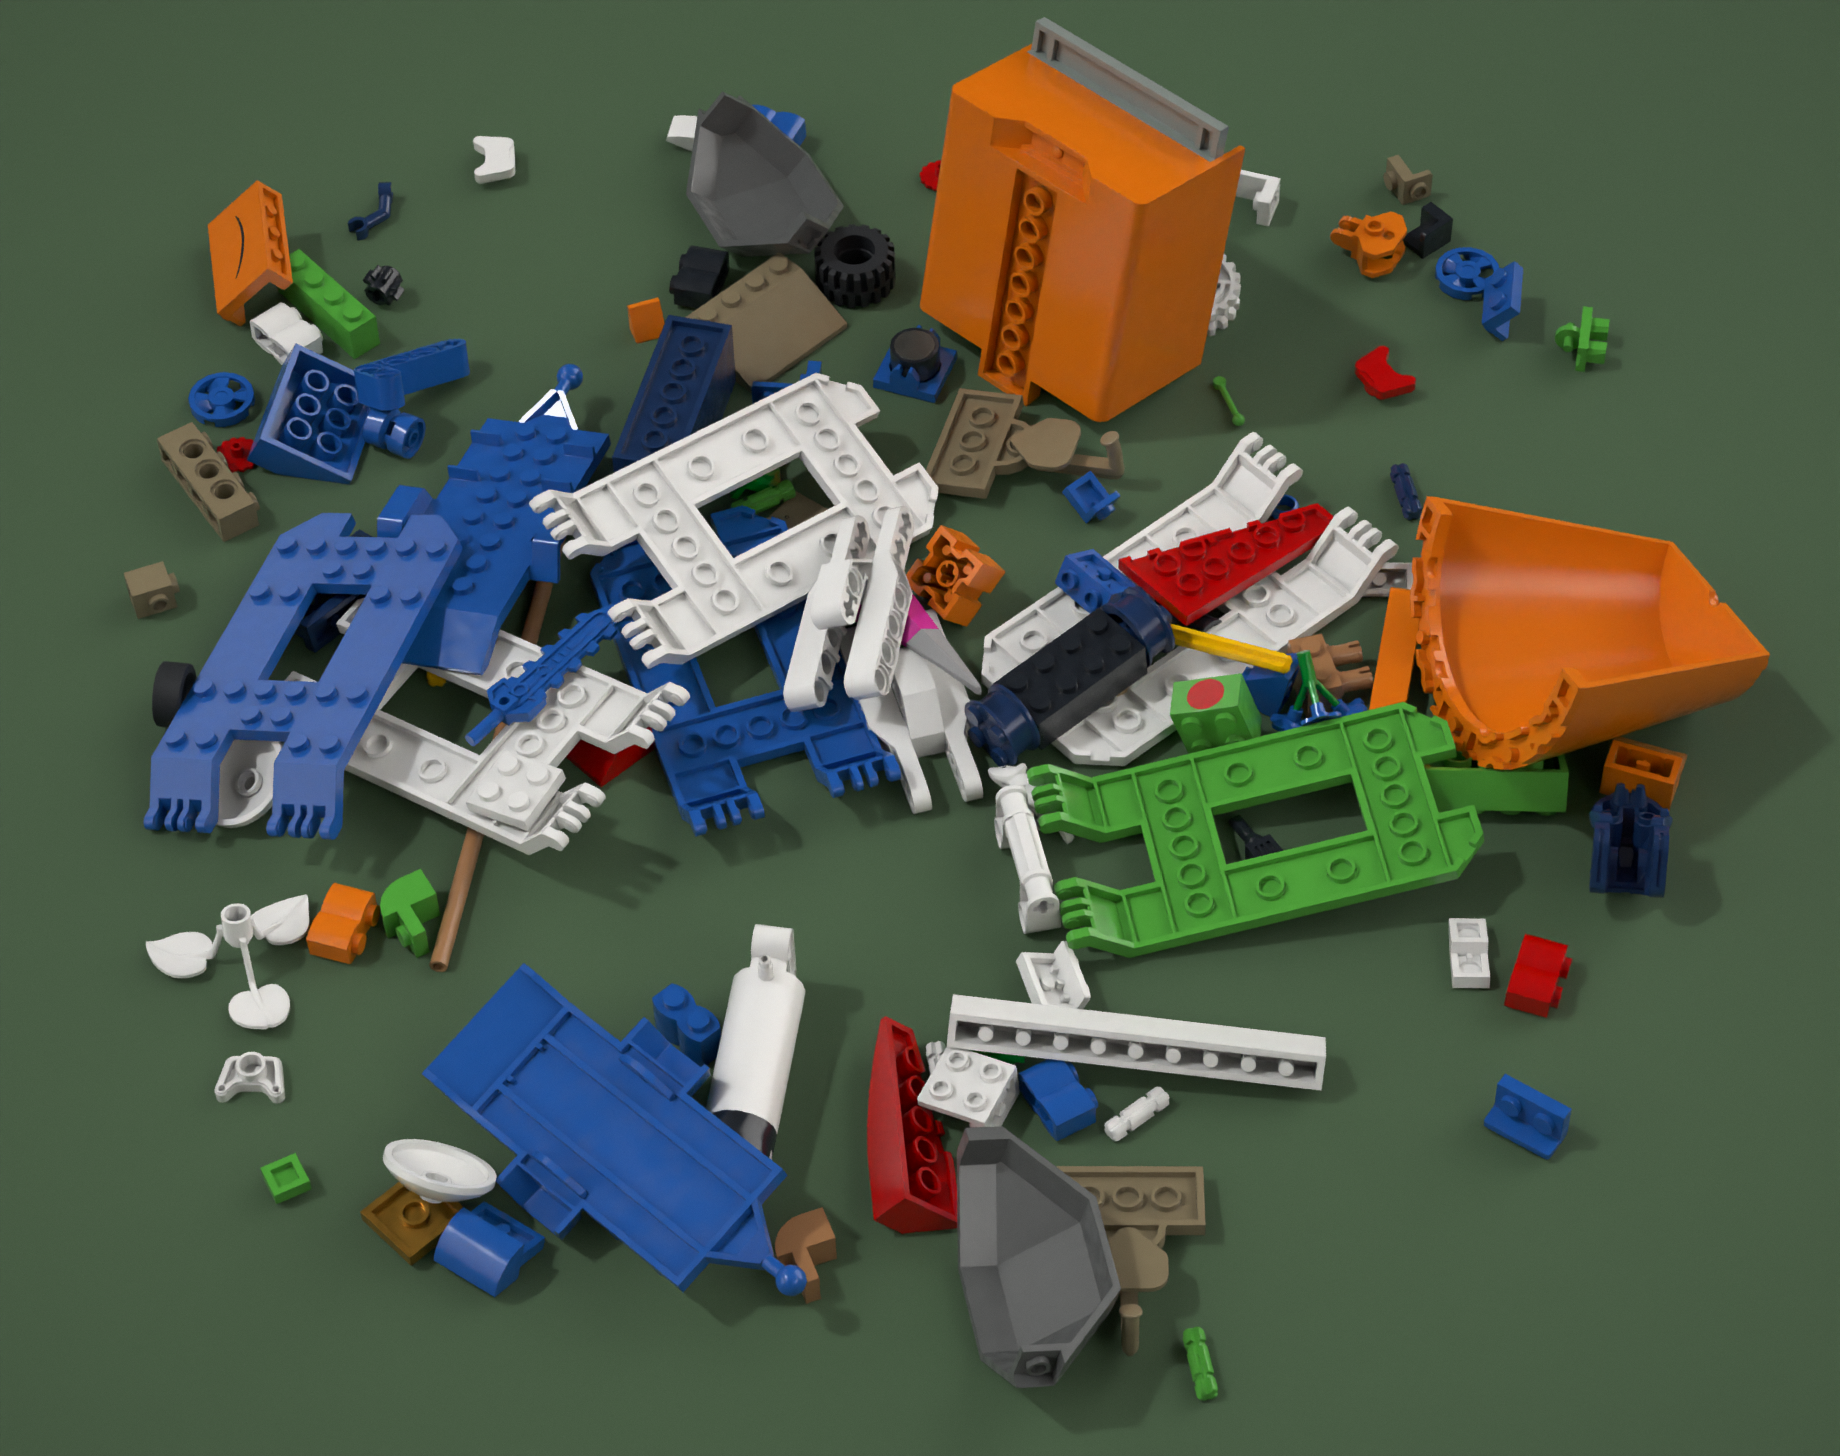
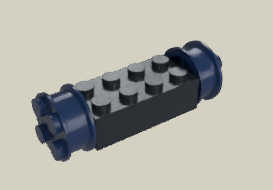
M1140 586L1126 588L1122 592V598L1116 603H1105L1101 608L1093 611L993 683L988 688V695L979 701L970 700L967 702L964 711L971 728L968 730L969 738L977 747H983L999 767L1015 765L1018 755L1026 749L1035 750L1039 748L1043 750L1148 673L1147 668L1151 666L1154 656L1160 652L1169 653L1174 649L1175 638L1170 626L1172 623L1170 613L1165 607L1158 606Z

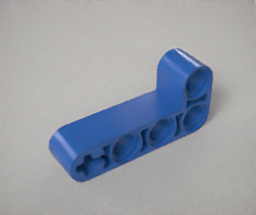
M463 339L444 340L354 368L358 402L378 410L399 409L405 405L404 395L453 381L470 374L467 345Z

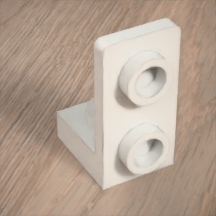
M1241 170L1236 196L1254 200L1253 210L1257 211L1256 224L1269 227L1279 203L1281 178Z

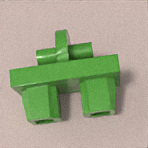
M1583 306L1580 328L1575 326L1574 323L1569 322L1559 327L1555 333L1556 344L1563 348L1565 352H1571L1573 349L1578 348L1575 371L1585 372L1586 362L1604 364L1607 342L1591 341L1589 339L1607 341L1610 319L1592 317L1593 307Z

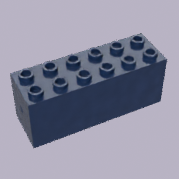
M673 315L667 316L612 456L614 473L722 419L736 382L732 325Z

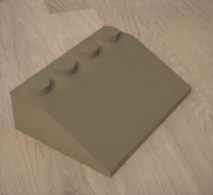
M777 253L686 316V318L732 325L736 382L750 393H752V383L754 381L772 382L847 328V322L803 269L781 253Z

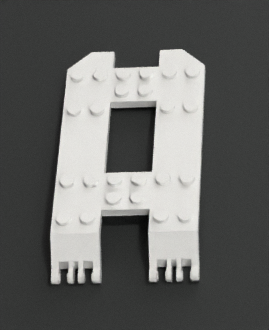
M814 373L574 493L547 490L535 496L529 502L530 507L535 513H541L547 508L555 510V513L548 514L542 522L546 529L555 527L550 533L554 540H561L567 535H573L575 540L568 541L562 549L568 559H572L580 554L605 556L637 540L673 589L651 601L627 598L614 605L608 611V615L613 622H620L627 616L633 618L634 622L626 624L622 628L621 633L626 639L638 634L629 642L634 650H638L646 644H652L654 649L647 651L641 659L647 669L653 668L660 663L682 665L807 599L808 592L818 579L821 565L831 561L839 526L844 518L861 515L866 519L870 530V539L865 559L874 558L884 514L888 509L900 506L909 508L914 519V532L911 543L930 533L933 527V513L939 488L920 462L893 476L860 432L858 427L877 418L880 413V409L862 385L847 382L845 385L830 381V376ZM799 457L834 506L733 558L698 511V508Z
M1252 432L1239 441L1212 484L1103 556V558L1118 569V559L1130 556L1134 560L1147 556V551L1160 548L1161 551H1166L1179 547L1181 541L1227 528H1230L1232 532L1247 528V523L1255 520L1265 523L1289 486L1301 478L1303 470L1293 463L1280 471L1276 477L1273 473L1284 467L1286 456L1281 452L1277 453V449L1272 445H1267L1252 458L1250 454L1259 450L1263 444V438L1257 433ZM1346 507L1334 515L1306 559L1283 575L1276 571L1218 606L1217 608L1225 614L1219 618L1222 622L1211 627L1206 633L1287 653L1288 640L1313 635L1357 604L1384 563L1397 553L1399 546L1391 539H1387L1377 546L1373 553L1369 551L1370 547L1380 541L1382 532L1377 528H1372V524L1367 520L1360 521L1349 533L1345 532L1344 530L1353 525L1358 518L1357 512L1350 507ZM1057 587L985 636L981 673L982 684L989 688L1001 677L1090 613L1061 588ZM1146 593L1153 601L1155 600L1148 593ZM1179 646L1148 667V673L1128 687L1126 693L1115 696L1051 744L1074 764L1126 766L1177 730L1170 717L1174 682L1243 673L1247 666L1253 668L1254 665Z
M365 598L356 600L337 621L336 625L340 633H346ZM500 630L490 663L483 675L401 663L345 770L527 855H531L548 846L562 851L569 843V838L560 830L565 828L572 833H577L582 828L581 822L585 823L591 817L589 809L581 804L588 803L593 807H599L606 799L605 794L599 788L586 782L564 793L557 791L529 831L469 811L466 804L467 799L503 750L558 767L580 740L612 754H616L634 744L647 749L654 742L655 738L653 733L646 728L651 727L656 731H663L667 726V721H671L676 715L674 708L667 703L672 702L677 706H684L689 700L690 694L686 689L672 682H668L649 693H645L582 665L576 673L568 671L563 675L565 682L559 689L549 688L545 692L547 704L531 722H512L509 726L506 724L481 755L381 711L382 707L418 667L488 698L486 690L502 678L509 679L511 676L518 678L525 672L523 664L529 660L536 662L542 656L540 651L542 647ZM292 671L284 680L317 682L295 671Z

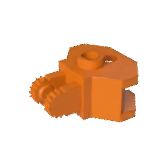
M1392 211L1374 217L1366 215L1363 220L1344 215L1338 223L1339 227L1333 229L1330 235L1334 245L1336 244L1341 248L1351 251V258L1357 260L1362 275L1376 278L1392 273L1405 254L1403 239L1407 235V227L1403 215ZM1389 255L1392 256V258H1390V259H1384V258H1382V257H1386V256H1389Z

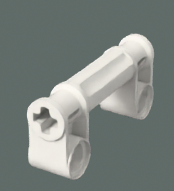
M1017 784L1005 786L997 792L995 797L996 818L994 819V826L1000 850L1011 849L1020 880L1018 911L1023 933L1029 934L1060 928V903L1058 897L1053 894V879L1048 868L1033 812L1028 809L1026 788Z

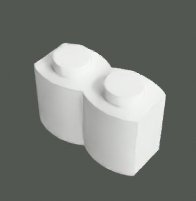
M280 302L250 321L252 338L263 350L272 354L281 365H283L295 343L318 354L323 353V336L316 325H310L304 321L298 310L294 307L290 308L288 305Z

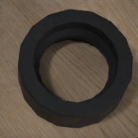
M163 661L159 666L152 693V714L156 726L169 727L197 679L196 671L192 664Z

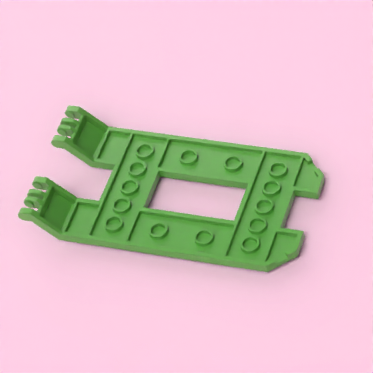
M1400 702L1095 777H1089L1051 764L1030 768L1027 771L1028 782L1032 786H1037L1031 792L1035 811L1038 814H1044L1038 819L1039 828L1042 833L1050 834L1063 831L1099 843L1143 833L1155 882L1123 890L1078 877L1058 881L1054 885L1055 894L1058 899L1065 900L1059 906L1062 923L1065 928L1074 929L1066 935L1068 947L1070 949L1093 947L1132 958L1458 879L1484 843V833L1475 805L1439 813L1424 765L1457 757L1455 743L1447 720L1435 715L1432 718L1417 712V707ZM1352 782L1367 831L1226 864L1213 818L1214 815ZM1086 926L1084 928L1075 929L1077 927Z

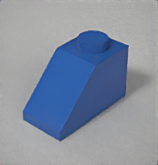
M1296 653L1286 654L1292 657L1293 662L1290 665V671L1285 674L1257 666L1253 668L1247 666L1242 675L1259 712L1271 717L1274 713L1279 714L1291 695L1300 670Z

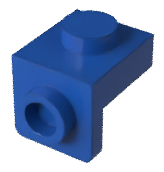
M1089 471L1062 491L1086 524L1096 517L1099 521L1108 517L1116 510L1113 504L1120 498V494L1117 491L1109 495L1092 471Z

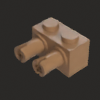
M1322 634L1288 640L1287 654L1310 650L1316 678L1336 699H1341L1344 693L1373 688V676L1369 666L1341 672L1335 668L1340 665L1363 661L1362 649L1359 646L1358 640L1332 646L1325 643ZM1300 670L1294 684L1297 696L1303 682ZM1307 690L1302 709L1306 718L1312 717L1310 710L1312 701L1309 690ZM1317 690L1319 701L1324 704L1325 711L1334 712L1328 700Z

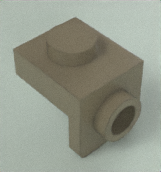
M1399 154L1387 158L1386 172L1383 175L1384 183L1388 190L1393 191L1402 205L1431 195L1433 174L1430 170L1412 174Z

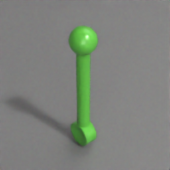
M1221 376L1215 377L1213 379V387L1220 390L1233 415V424L1236 426L1243 425L1245 417L1237 411L1226 389V379Z

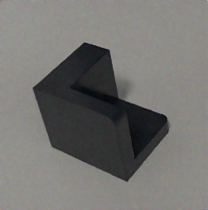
M1429 202L1421 209L1420 226L1407 233L1403 239L1404 245L1424 259L1451 242L1453 218L1434 203Z

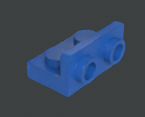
M1094 549L1066 555L1055 580V584L1090 614L1096 609L1101 608L1105 603H1116L1122 598V592L1126 588L1136 586Z
M1504 1074L1497 1084L1494 1106L1485 1117L1483 1125L1548 1160L1567 1135L1572 1109Z

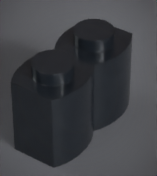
M691 245L687 253L681 255L679 272L677 275H673L670 281L669 292L674 294V305L698 309L717 296L728 276L730 268L729 252Z

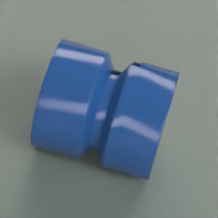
M372 408L364 424L363 438L368 444L381 449H388L393 454L410 459L422 445L426 426L422 418L405 412L401 413L399 409L378 410Z

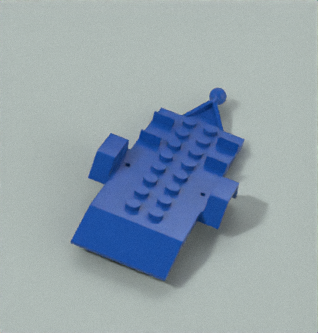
M574 364L563 365L557 372L558 384L555 389H551L518 422L487 418L480 430L471 429L472 443L457 466L448 465L449 479L436 499H433L425 488L399 485L377 519V537L391 538L399 537L411 514L441 515L458 537L463 548L402 662L403 664L483 675L490 663L501 625L529 579L558 584L560 580V547L566 536L561 540H554L550 533L555 527L546 529L542 523L548 514L555 513L553 508H547L541 513H535L530 507L529 502L535 496L547 490L574 493L586 487L611 445L609 434L582 431L577 428L566 395L569 390L578 388L583 381V373L578 366Z
M523 963L421 1073L472 1120L516 1155L512 1162L496 1178V1183L520 1207L561 1241L581 1220V1213L584 1211L608 1230L617 1241L620 1240L648 1263L660 1276L665 1277L682 1292L689 1287L709 1263L766 1270L775 1277L777 1289L786 1296L799 1295L805 1289L807 1284L805 1272L796 1265L785 1266L774 1257L762 1208L764 1201L788 1175L780 1166L692 1098L695 1092L711 1076L710 1068L705 1064L700 1067L675 1048L645 1017L620 1042L570 1003L534 970Z

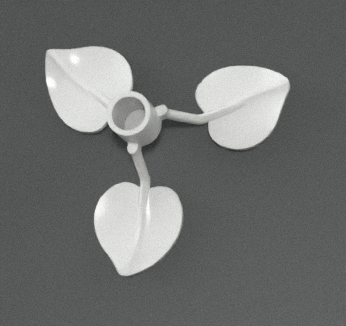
M305 894L279 901L256 911L252 916L250 909L244 904L236 903L226 906L221 911L222 925L216 926L217 934L213 945L206 935L199 932H183L157 941H146L148 955L161 972L174 978H190L200 975L206 970V959L215 958L224 936L225 941L232 947L241 948L251 990L240 992L231 999L228 1007L231 1019L237 1025L245 1028H274L282 1024L288 1017L290 999L287 992L277 984H268L257 989L247 945L252 939L253 934L256 939L266 938L273 945L292 944L302 939L307 934L310 926L308 896Z

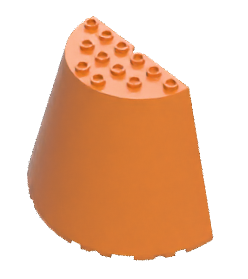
M1426 496L1416 535V540H1423L1421 557H1413L1412 561L1413 585L1411 587L1410 609L1411 618H1419V631L1416 634V641L1418 644H1421V649L1415 650L1417 666L1421 670L1424 693L1432 694L1436 705L1430 707L1433 716L1435 715L1447 720L1456 750L1461 751L1466 759L1472 757V760H1477L1478 766L1499 770L1525 767L1732 701L1744 694L1755 683L1761 672L1766 669L1770 653L1726 603H1719L1716 591L1674 542Z

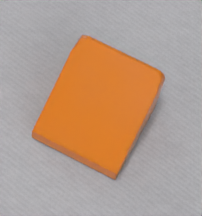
M659 298L627 305L629 327L635 342L643 343L658 339L665 324Z

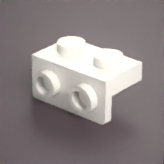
M1061 941L1054 953L1021 952L1016 963L1032 1004L1084 1009L1091 998L1090 990L1084 980L1078 959L1073 949L1068 947L1067 941Z

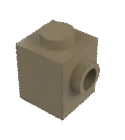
M163 561L123 573L128 594L138 619L177 607L174 594L180 592L174 572L167 573Z

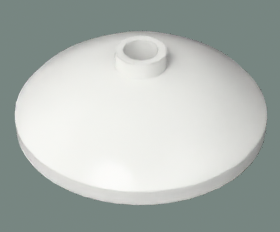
M233 741L220 764L219 818L216 825L225 828L242 827L256 821L272 807L274 761L283 747L280 741Z
M420 1139L397 1140L389 1143L385 1147L383 1162L388 1171L407 1189L420 1195L423 1200L430 1203H441L442 1201L459 1202L480 1197L494 1188L497 1178L495 1170L481 1158L460 1148L439 1142Z

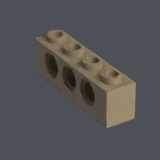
M190 422L157 438L162 462L223 542L259 526L257 511L260 510V506L255 495L252 492L247 493L245 491L240 476L236 471L231 473L224 455L220 451L217 453L214 451L212 442L205 431L200 433L193 422Z

